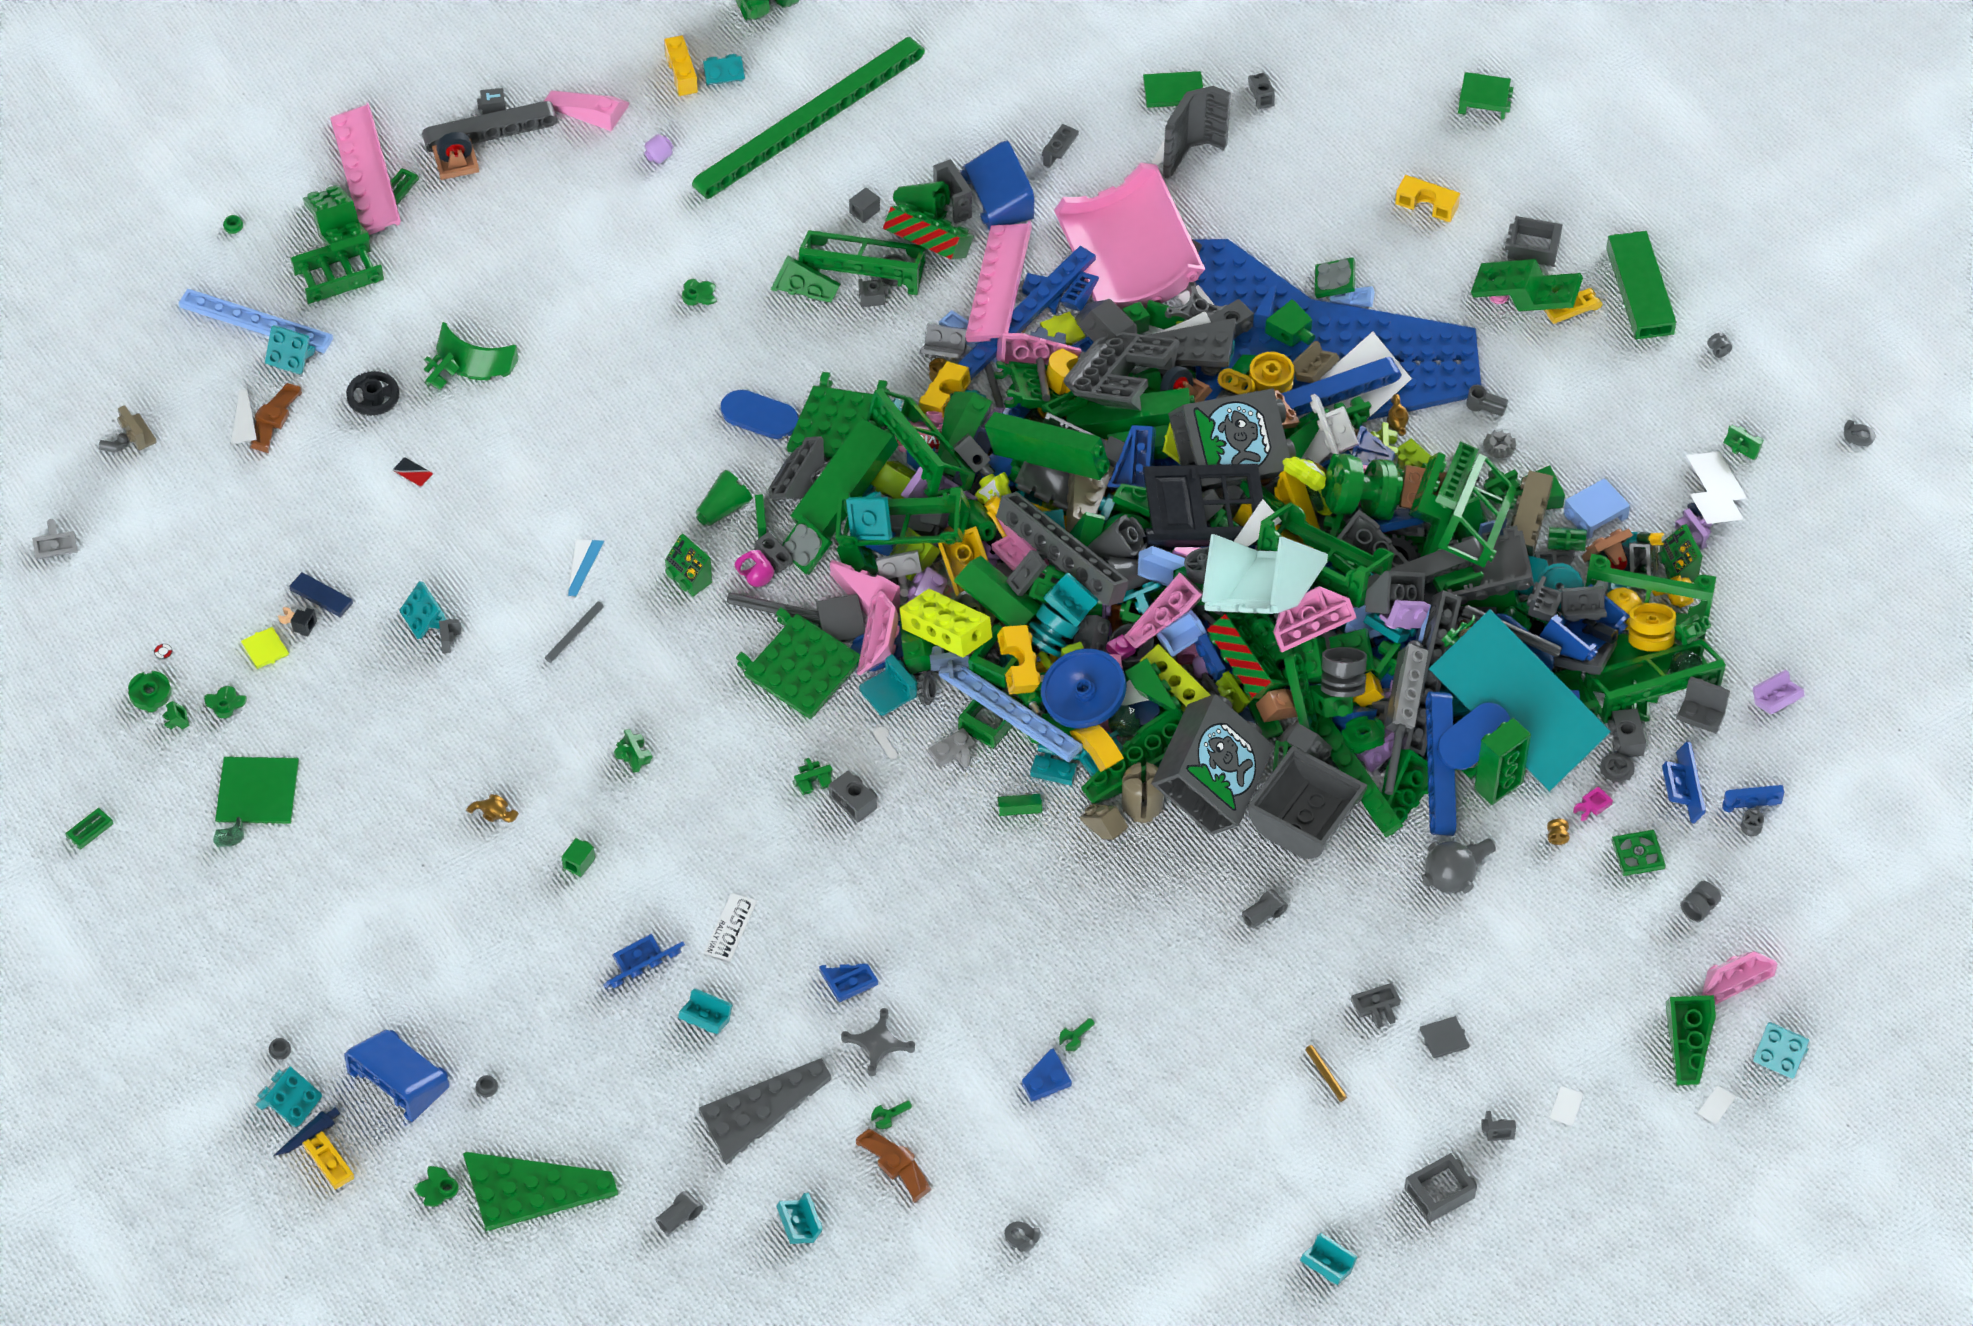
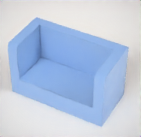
M1191 610L1160 631L1156 636L1164 649L1173 657L1198 641V636L1207 634L1200 619Z

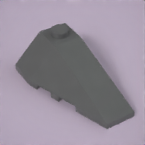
M1360 510L1356 512L1337 537L1373 556L1374 552L1379 548H1384L1394 553L1391 568L1408 562L1402 553H1399L1391 544L1390 538L1383 534L1377 522Z

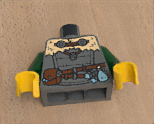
M1640 532L1637 534V540L1629 544L1630 572L1650 576L1656 575L1659 568L1658 545H1664L1661 539L1664 533ZM1652 591L1654 596L1666 594L1663 592Z

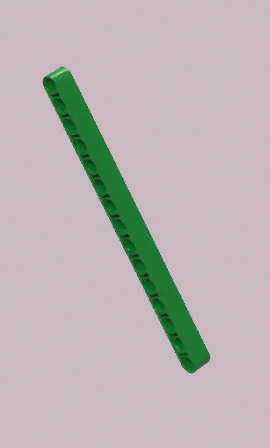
M906 37L697 175L692 182V187L706 199L712 198L919 61L925 53L924 47L913 38Z

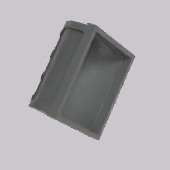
M1292 746L1249 803L1247 811L1253 825L1264 838L1301 858L1314 859L1322 854L1326 844L1348 814L1364 797L1367 785Z

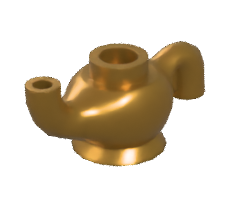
M1394 394L1391 398V402L1394 405L1389 410L1387 423L1390 428L1398 432L1399 436H1404L1406 434L1405 426L1409 419L1408 412L1401 405L1400 396Z
M494 794L489 795V799L471 803L466 809L471 814L476 809H480L484 813L483 817L490 822L502 819L510 823L515 821L519 815L516 810L506 811L508 803L500 796Z

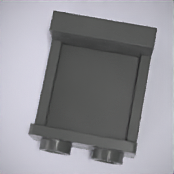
M949 159L933 165V182L944 181L949 186L950 198L952 199L953 222L956 224L972 218V190L953 161Z

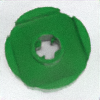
M151 671V673L144 674V672L139 673L131 679L128 685V695L131 703L135 707L147 712L157 711L158 708L168 702L172 695L168 678L157 671ZM147 688H149V690L150 688H154L152 693H146L145 691Z
M1361 716L1348 721L1345 724L1346 728L1342 730L1344 744L1356 754L1384 745L1386 734L1381 720L1374 718L1375 721L1368 720V716Z

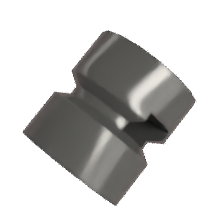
M1700 881L1692 889L1691 893L1681 901L1680 906L1688 918L1701 922L1710 913V910L1714 909L1721 901V894L1711 883Z

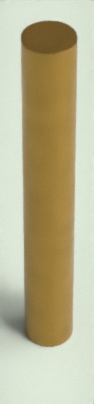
M1309 1045L1305 1051L1339 1102L1344 1101L1347 1098L1346 1094L1313 1045Z

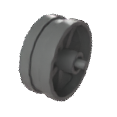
M1209 547L1192 551L1184 560L1187 576L1194 583L1204 584Z

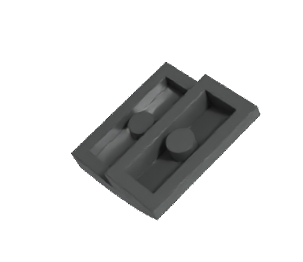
M857 594L816 601L820 628L840 642L852 641L856 637L865 634Z

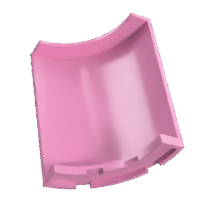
M1140 163L1124 179L1125 182L1117 188L1112 186L1098 192V196L1093 198H1087V196L1063 197L1054 209L1072 252L1081 245L1096 255V260L1084 271L1099 277L1091 293L1094 301L1111 299L1121 310L1139 301L1145 309L1149 300L1163 304L1184 291L1189 282L1198 280L1205 270L1157 165Z

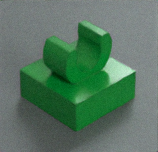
M174 701L166 704L167 711L162 716L169 721L164 724L165 727L173 729L178 726L181 729H185L190 726L186 708Z

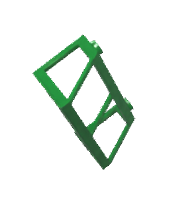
M808 230L799 249V261L819 272L820 269L896 279L898 280V286L902 287L903 284L908 288V294L918 295L926 262V248L917 244ZM828 239L862 243L858 255L811 249L812 245H826ZM867 244L906 249L907 255L916 259V261L912 263L862 255Z
M884 389L875 390L866 421L872 420L879 427L886 425L923 469L921 479L926 480L928 488L924 490L927 497L943 496V492H947L948 495L950 494L951 488L938 491L944 468L959 471L963 485L958 487H961L963 491L971 490L975 473L914 400ZM887 395L904 400L902 411L896 407ZM906 417L913 423L921 419L930 431L911 425ZM918 432L936 437L961 468L942 462Z
M1480 453L1469 473L1459 501L1438 547L1484 568L1487 561L1492 562L1497 550L1493 548L1509 509L1513 510L1517 498L1514 496L1517 489L1486 456ZM1484 462L1508 486L1503 499L1474 486ZM1471 492H1474L1497 517L1487 542L1462 517ZM1486 498L1501 504L1500 511L1498 512ZM1459 521L1484 546L1479 559L1448 545Z
M961 487L951 488L949 495L947 492H943V497L888 499L890 515H906L900 537H892L890 540H858L856 537L848 536V517L842 534V511L844 508L848 515L846 499L850 497V492H839L835 538L839 545L844 548L865 545L955 544L956 542H963L970 514V503ZM955 513L954 532H943L939 536L905 537L911 515ZM960 513H965V514H964V518H963V522H962V526H961V529H960V528H959Z
M1288 503L1261 521L1257 551H1278L1279 537H1282L1280 534L1284 529H1288L1330 550L1327 562L1336 553L1360 565L1356 571L1350 570L1347 572L1346 577L1324 566L1312 584L1349 598L1351 604L1358 608L1365 604L1370 572L1373 571L1382 575L1385 571H1391L1394 553L1384 548H1379L1374 552L1373 556L1306 523L1304 511L1292 503ZM1284 514L1282 525L1276 531L1273 520Z
M1591 554L1585 587H1588L1590 584L1595 586L1597 580L1646 589L1645 603H1649L1651 591L1700 599L1701 602L1698 605L1689 606L1688 614L1676 612V625L1695 614H1698L1699 618L1707 616L1709 619L1717 577L1699 575L1695 578L1694 584L1612 569L1610 568V560L1607 557ZM1706 633L1698 637V639H1705Z
M1699 639L1684 646L1683 644L1606 666L1600 675H1591L1586 672L1584 685L1591 700H1597L1591 689L1592 683L1605 694L1602 708L1597 700L1599 705L1598 714L1605 724L1608 723V720H1611L1612 711L1625 710L1628 705L1686 689L1690 677L1699 678L1705 682L1721 686L1726 664L1706 642ZM1704 649L1708 653H1710L1716 659V661L1707 663L1703 656ZM1681 652L1683 656L1696 654L1702 665L1665 675L1651 660ZM1646 662L1660 676L1613 691H1608L1599 681L1604 677L1605 673Z

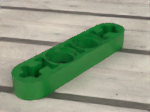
M1299 653L1288 654L1285 657V668L1299 724L1317 733L1319 725L1302 656Z

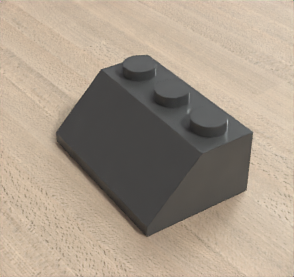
M1385 571L1366 592L1365 612L1390 614L1395 600L1424 602L1425 573Z

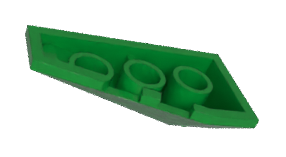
M954 392L945 408L941 434L951 446H954L967 433L974 438L978 427H982L989 416L993 401L975 392ZM940 442L938 457L944 463L959 467L960 465ZM944 468L943 473L954 477L957 472L948 468Z
M1328 408L1324 409L1325 414L1330 412ZM1313 411L1300 418V423L1296 427L1283 429L1285 438L1292 440L1296 450V457L1299 459L1303 457L1320 429L1317 423L1320 420L1319 416Z
M900 616L902 649L909 673L915 674L931 670L930 655H932V647L937 645L903 630Z
M1402 749L1400 752L1392 795L1384 793L1389 761L1381 792L1402 824L1408 818L1409 812L1420 804L1421 798L1428 794L1427 761L1411 749Z
M1714 995L1669 997L1665 1004L1676 1086L1699 1085L1716 1019Z

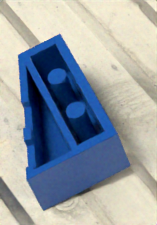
M1132 425L1111 480H1109L1107 485L1108 488L1118 490L1121 483L1145 488L1143 467L1154 466L1156 429L1153 426Z

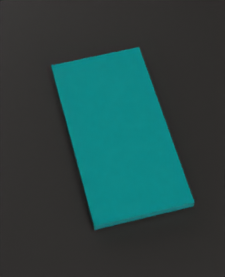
M1491 609L1428 669L1470 712L1483 703L1498 704L1507 711L1510 719L1514 718L1531 733L1526 769L1549 792L1611 732Z

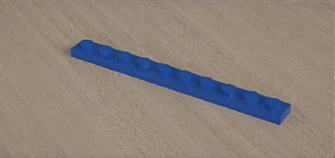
M1080 245L1013 310L1008 333H1021L1075 281L1081 272H1084L1096 260V255ZM991 338V341L979 342L958 363L959 365L969 367L971 380L997 356L999 338Z

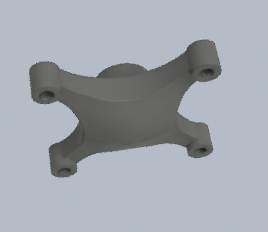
M1189 282L1187 290L1190 292L1189 301L1178 308L1168 307L1165 317L1180 316L1189 320L1202 312H1206L1209 317L1227 305L1216 306L1208 303L1198 294L1196 283Z
M886 1008L880 1010L878 1023L868 1031L860 1034H850L848 1031L841 1033V1041L843 1043L856 1044L867 1052L870 1058V1065L868 1066L869 1076L876 1075L877 1064L885 1055L894 1051H907L908 1053L915 1051V1043L913 1041L902 1042L889 1032L886 1026V1020L888 1019V1009Z

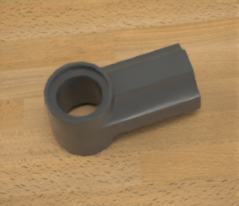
M1473 385L1469 389L1466 406L1471 411L1485 410L1503 416L1509 400L1488 393L1485 387L1481 385Z
M1270 889L1261 896L1257 903L1243 911L1242 917L1245 924L1249 928L1254 929L1271 917H1280L1287 910L1288 904L1273 889Z
M683 1191L675 1198L673 1205L656 1217V1223L664 1233L670 1234L686 1220L692 1221L697 1218L703 1210V1205L688 1191Z

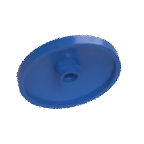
M1079 649L1063 655L1050 666L1042 681L1041 697L1047 712L1059 724L1070 728H1088L1105 722L1120 708L1126 694V678L1120 664L1108 653L1097 649Z

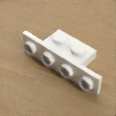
M1316 394L1311 395L1312 402H1310L1313 412L1319 416L1320 420L1317 423L1321 432H1325L1327 439H1324L1327 449L1331 450L1333 454H1341L1358 446L1359 443L1345 407L1342 406L1325 414L1320 398Z

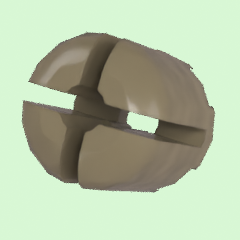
M1141 763L1132 765L1123 775L1121 807L1123 813L1125 811L1128 816L1134 818L1133 821L1152 822L1153 818L1158 816L1161 811L1163 812L1164 794L1151 784L1158 767L1151 763H1146L1145 783L1141 781ZM1142 800H1146V806H1141Z

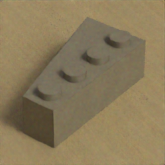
M1110 466L1108 472L1104 474L1101 480L1069 473L1068 509L1066 512V531L1068 533L1071 532L1085 512L1097 514L1114 467Z
M1530 470L1527 477H1523L1521 484L1523 493L1522 496L1518 495L1516 502L1518 510L1516 515L1513 514L1511 527L1517 525L1518 531H1523L1528 555L1534 556L1553 485V476Z

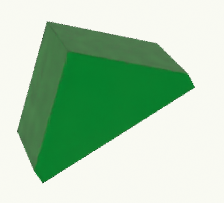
M1085 512L1070 534L1082 544L1089 546L1101 534L1105 516Z

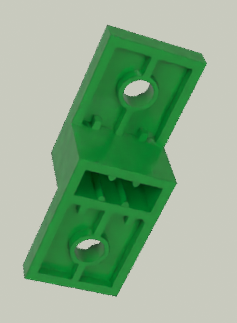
M330 186L326 188V191L320 193L318 191L307 194V197L303 198L304 205L313 214L320 239L332 252L370 240L368 232L359 223L353 200L340 186Z
M1536 259L1481 263L1471 294L1473 298L1510 295L1518 312L1573 308L1583 277L1581 273L1543 275Z
M1440 452L1429 457L1409 512L1410 516L1431 524L1421 551V557L1442 550L1438 545L1454 512L1451 508L1445 509L1441 507L1438 502H1435L1437 496L1432 494L1437 491L1440 483L1437 480L1438 476L1444 472L1447 464L1444 461L1446 455Z
M1363 628L1329 637L1330 649L1348 647L1364 651L1367 654L1366 671L1364 673L1375 670L1368 629ZM1317 636L1284 652L1280 651L1278 644L1274 645L1270 650L1266 649L1277 667L1282 660H1285L1286 655L1299 653L1304 662L1308 682L1321 684V676L1324 672L1322 670V653L1327 650L1324 637ZM1285 668L1283 671H1281V673L1283 674V676L1285 677V679H1286L1287 682L1289 683L1288 676H1287V672H1286V668Z

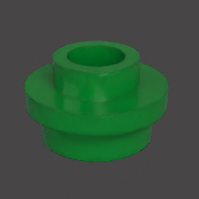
M230 215L226 217L223 223L224 230L230 234L238 233L243 229V221L237 215Z

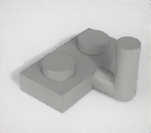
M54 519L47 521L49 535L32 538L36 560L78 553L74 531L57 534V525Z
M914 550L876 558L879 575L886 579L897 577L900 595L906 597L908 595L906 575L922 572L918 551Z
M962 728L929 747L928 753L940 767L957 759L963 767L967 768L970 765V750L975 747L976 742Z

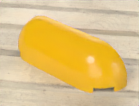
M1282 471L1278 475L1277 487H1274L1275 496L1286 505L1292 503L1300 507L1305 513L1306 521L1320 529L1305 484L1287 472ZM1300 538L1298 543L1306 545L1303 539Z

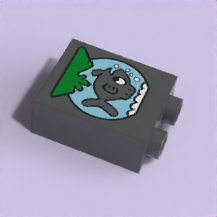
M1274 388L1185 404L1168 413L1180 466L1258 464L1260 480L1278 477L1284 471L1283 460L1296 457L1295 446L1291 439L1285 438L1282 423L1286 420V408L1281 399H1276ZM1247 477L1226 478L1227 486L1241 484L1242 481L1247 480ZM1200 478L1201 491L1222 487L1221 478Z
M1216 694L1187 705L1151 783L1210 835L1240 825L1274 748V745L1262 735V730L1258 725L1244 720L1232 709V703L1227 698Z

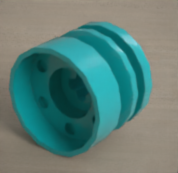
M1043 603L1035 614L1042 623L1039 624L1031 621L1029 624L1035 630L1028 629L1032 634V644L1048 654L1061 657V649L1058 646L1064 648L1068 645L1062 637L1073 639L1080 626L1075 627L1055 608L1047 603Z

